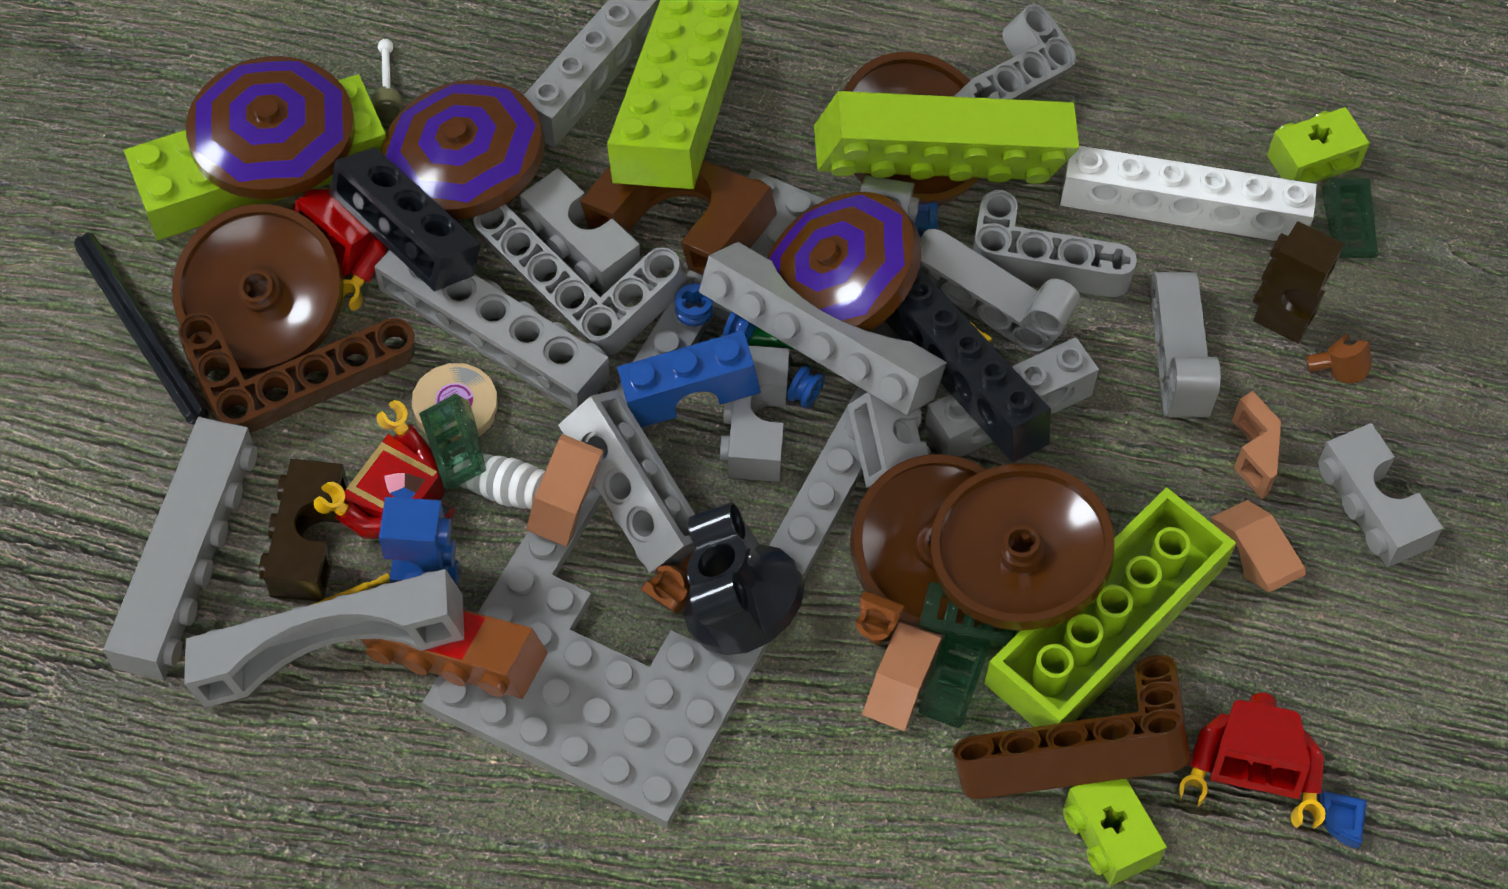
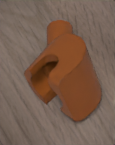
M1346 333L1332 344L1327 352L1307 355L1308 371L1313 372L1330 368L1332 376L1340 382L1349 384L1360 382L1366 378L1371 369L1370 342L1359 339L1353 345H1346L1345 342L1349 339V333Z
M693 553L688 554L678 565L657 567V574L647 581L640 590L675 614L680 613L685 608L686 598L690 591L687 568Z
M865 590L860 599L859 608L861 611L856 621V627L861 635L867 637L872 644H882L897 626L906 606Z

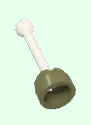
M382 39L378 43V50L382 53V87L376 89L372 94L371 102L379 120L387 122L393 121L403 110V99L399 91L395 88L391 89L390 53L393 51V43L389 39Z

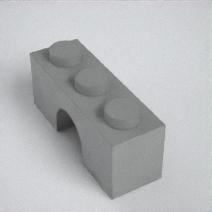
M557 168L520 195L522 208L520 218L535 234L538 233L547 241L548 247L562 260L565 258L574 267L576 274L588 286L592 284L603 295L640 261V244L613 219L591 230L575 226L585 218L580 203L585 193Z
M749 346L761 393L724 404L723 423L731 424L730 435L721 436L720 461H728V478L780 482L784 423L765 421L754 413L767 406H786L789 348Z
M1369 423L1327 441L1317 463L1324 481L1332 485L1342 499V505L1348 517L1356 520L1364 532L1369 549L1375 555H1379L1388 568L1431 549L1443 527L1419 492L1407 498L1395 499L1384 495L1377 488L1375 482L1385 478L1395 456L1373 424Z

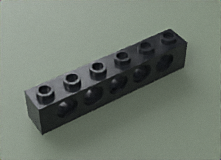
M919 268L915 282L908 295L885 322L902 340L910 341L947 362L940 383L1012 463L1049 445L1051 408Z

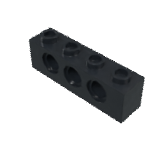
M373 147L335 160L329 194L434 292L474 276L481 243L377 148Z

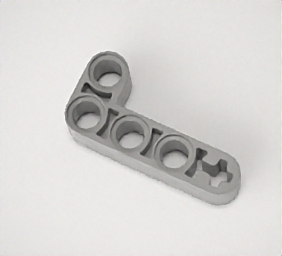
M1036 4L1028 5L1002 32L1005 45L1014 57L974 77L953 97L1025 100L1049 87L1071 68L1076 61L1075 51L1045 8Z
M993 190L983 196L973 250L1027 284L1043 286L1049 279H1060L1070 283L1078 292L1105 297H1119L1129 290L1137 258L1134 251L1128 246L1120 243L1016 227L1018 204L1011 193L1004 190Z
M928 229L920 238L921 262L919 268L955 306L1031 352L1041 353L1045 351L1060 336L1080 300L1077 289L1070 283L1060 279H1049L1038 291L941 230Z
M1153 272L1150 297L1164 416L1166 418L1210 417L1220 389L1221 371L1218 357H1208L1198 275L1196 272Z

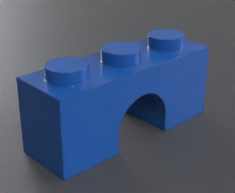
M744 330L617 367L627 405L641 428L676 418V404L683 397L695 392H711L715 394L719 405L761 393Z
M385 497L379 541L384 559L392 560L390 583L420 576L426 572L446 569L458 586L460 563L459 560H455L456 543L455 540H451V519L444 518L441 500Z

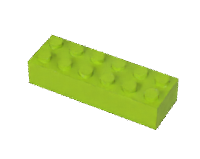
M660 0L607 143L612 183L694 189L742 42L739 0Z
M357 74L338 80L350 98L355 120L354 140L347 156L373 147L381 152L386 134L360 75ZM186 130L123 150L157 241L203 226L215 216L236 207L251 204H270L285 199H251L231 194L214 185L201 173L195 164L188 145ZM332 175L325 181L311 189H315L330 184L332 181Z
M838 91L814 124L817 170L832 172L834 176L839 177L850 176L855 173H871L875 178H887L899 174L910 175L911 178L917 180L928 179L933 176H949L953 181H965L975 177L988 178V181L995 183L1005 182L1010 179H1026L1027 183L1040 184L1049 181L1080 148L1074 102Z
M1166 487L1114 538L1112 570L1108 581L1097 598L1087 608L1067 621L1047 628L1020 631L990 660L984 684L1034 727L1076 721L1226 568L1236 542Z

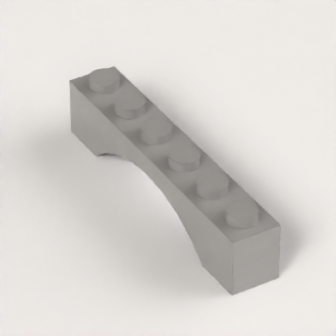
M739 242L708 256L699 289L701 294L906 415H909L935 398L947 364L944 360L910 341L889 338L865 331L821 311L804 300L787 285L778 274L771 260Z
M442 569L435 572H426L420 576L402 581L382 584L376 588L350 595H340L334 599L309 606L296 607L290 611L268 617L255 618L231 627L210 630L204 634L186 638L184 685L203 707L207 708L248 697L264 680L286 664L308 652L334 643L356 639H383L403 643L422 651L464 640L462 593L447 570Z

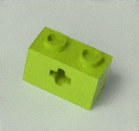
M1343 107L1332 112H1320L1313 118L1296 124L1288 123L1281 126L1274 132L1267 156L1281 178L1316 183L1359 168L1370 143L1348 109Z
M1127 778L1077 785L1069 790L1064 804L1065 808L1063 809L1065 821L1074 834L1080 833L1088 847L1086 854L1092 869L1097 875L1103 874L1110 887L1160 863L1167 846ZM1103 823L1108 827L1107 829L1102 827ZM1116 827L1119 830L1118 834L1113 828Z

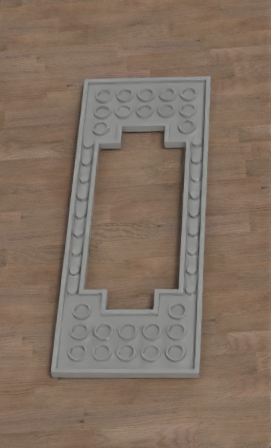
M752 169L747 177L759 179L768 186H771L777 211L775 218L750 248L767 258L773 245L784 230L797 217L825 199ZM689 270L687 273L688 284H701L703 275ZM675 301L672 302L663 312L633 362L697 344L714 315L728 320L732 311L713 301V312L710 320L704 325L692 327L682 324L677 319ZM698 301L695 304L686 302V308L690 309L693 306L701 308V302ZM885 321L869 331L902 340ZM620 382L616 390L619 391L620 395L627 404L623 387ZM858 387L849 404L867 393V391ZM848 406L769 545L781 548L794 559L800 569L803 581L863 473ZM593 486L583 502L573 538L568 546H563L528 531L478 611V614L533 628L547 650L548 654L524 698L520 699L506 694L503 697H495L478 686L468 683L465 686H457L439 675L423 700L422 706L424 711L668 829L769 643L748 653L726 656L707 651L700 643L671 630L649 667L574 632L592 601L591 593L556 576L603 500L598 489Z

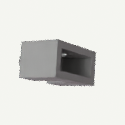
M868 392L847 405L866 488H870L881 475L893 466L907 459L931 454L926 442L920 441L917 427L921 423L920 408L906 415Z

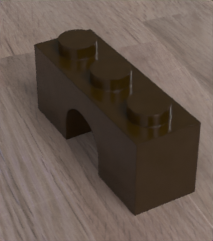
M1299 221L1296 222L1289 235L1281 233L1271 250L1270 256L1272 258L1261 277L1263 282L1253 300L1254 304L1259 305L1253 322L1299 344L1317 313L1325 293L1322 289L1337 264L1344 243Z
M290 458L287 475L281 474L277 488L280 506L278 513L271 514L268 526V536L272 541L269 553L264 552L262 554L259 565V577L265 580L270 597L317 602L324 599L332 564L326 542L307 540L302 536L313 524L319 522L340 523L336 519L334 511L328 514L318 512L314 508V500L320 496L329 503H332L331 496L321 489L327 482L338 483L344 491L346 490L348 481L343 464Z

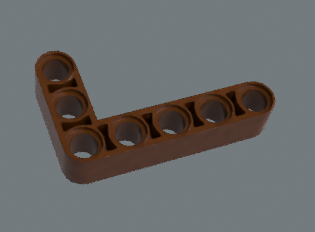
M201 312L191 313L182 320L178 331L186 358L216 420L247 427L250 433L405 366L413 358L415 349V335L410 324L403 319L391 318L244 380L220 328L212 316ZM203 331L211 334L210 339L202 344H194L189 341L196 332ZM391 337H400L406 342L405 346L396 350L386 347L384 343ZM352 354H361L366 357L367 361L361 366L354 367L348 365L345 359ZM217 368L229 371L227 378L222 381L216 382L207 378L208 374ZM312 371H322L328 376L325 381L319 384L309 383L305 379L307 374ZM273 388H282L288 392L284 399L277 402L270 401L265 397L267 392ZM240 405L247 408L246 414L239 419H230L225 416V412L231 406Z
M1151 655L1141 659L1135 665L1139 712L975 735L960 740L954 746L952 752L963 794L973 799H983L1169 773L1185 767L1189 762L1190 752L1182 693L1174 659L1166 655Z

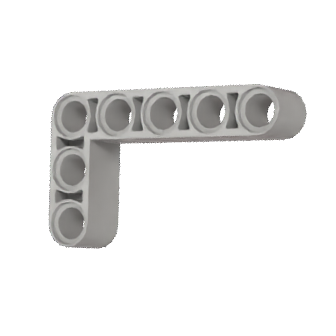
M504 204L493 211L473 217L474 225L488 246L586 343L596 344L605 352L606 356L615 355L674 302L677 291L688 284L687 273L677 254L669 248L661 247L652 250L644 256L606 293L599 297L507 205ZM503 221L496 229H490L494 223ZM530 246L526 253L516 256L521 248ZM664 269H673L669 276L657 278ZM557 272L552 280L542 282L546 275ZM643 297L636 306L627 307L631 299ZM581 298L584 299L580 306L569 309L573 301ZM611 325L608 333L596 336L597 331L601 327Z

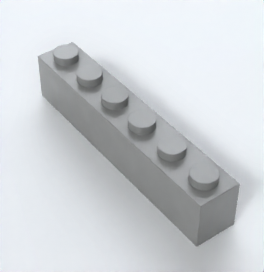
M202 417L197 418L103 648L113 669L165 681L170 666L174 667L178 663L182 652L181 638L185 627L191 626L196 618L198 609L196 599L201 587L207 586L213 572L212 558L216 548H221L226 541L228 517L232 509L238 508L243 494L242 482L246 471L251 472L257 460V447L254 446L247 427Z

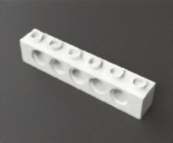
M1079 146L1080 148L1067 161L1060 206L1276 241L1281 233L1289 235L1297 221L1309 227L1311 226L1314 218L1317 184Z

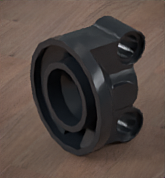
M732 502L690 516L688 518V528L695 551L689 559L687 568L690 591L686 598L684 617L688 631L707 651L726 656L748 653L771 642L791 624L802 605L805 584L798 565L781 548L759 544L745 524L738 507Z

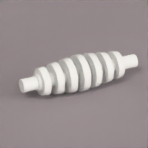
M464 452L458 458L443 455L439 462L442 472L452 474L458 486L469 489L478 495H483V497L496 501L500 505L521 509L528 508L530 510L545 470L538 469L536 466L525 463L520 459L473 452Z

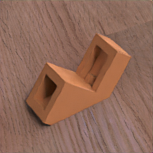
M1251 391L1239 399L1232 418V422L1250 440L1249 443L1241 448L1234 465V470L1263 499L1269 495L1277 476L1281 420L1254 391Z
M561 435L534 497L526 527L527 531L563 546H568L575 532L582 503L595 484L604 450L567 435Z
M1246 500L1211 517L1212 524L1236 542L1235 546L1238 547L1244 577L1268 593L1306 575L1304 565L1271 513Z
M900 620L876 672L862 715L905 731L908 728L922 685L929 677L943 636Z

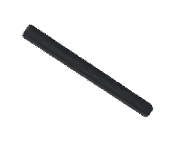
M85 233L82 237H77L74 241L77 253L187 423L195 424L198 417L206 418L208 410L205 403L95 235Z

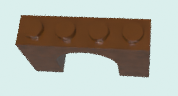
M704 160L694 189L612 183L609 166L580 200L590 229H596L610 219H613L627 233L631 231L652 206L662 200L676 196H693L705 200L709 203L707 210L681 241L688 269L701 275L704 274L709 255L737 242L751 248L777 215L771 186H768L759 179H750L735 173L726 166H717Z

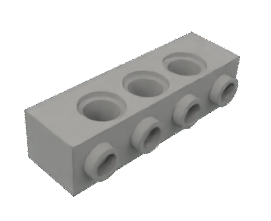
M1077 337L1012 366L1051 408V415L1092 396L1099 368ZM951 394L928 405L924 432L938 454L962 457L993 442Z
M613 390L590 396L558 426L564 435L604 450L593 486L600 492L611 510L614 520L626 534L635 549L638 559L645 565L648 572L658 571L656 568L660 566L677 564L695 550L688 528V518L695 515L619 391Z

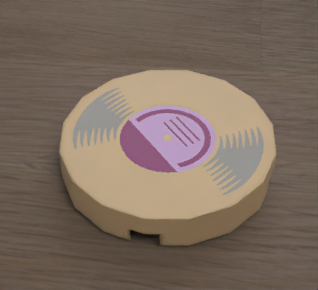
M448 363L431 369L419 379L412 392V412L419 429L429 438L439 442L442 439L450 440L451 444H462L480 437L493 424L498 409L497 391L491 378L481 369L465 363Z

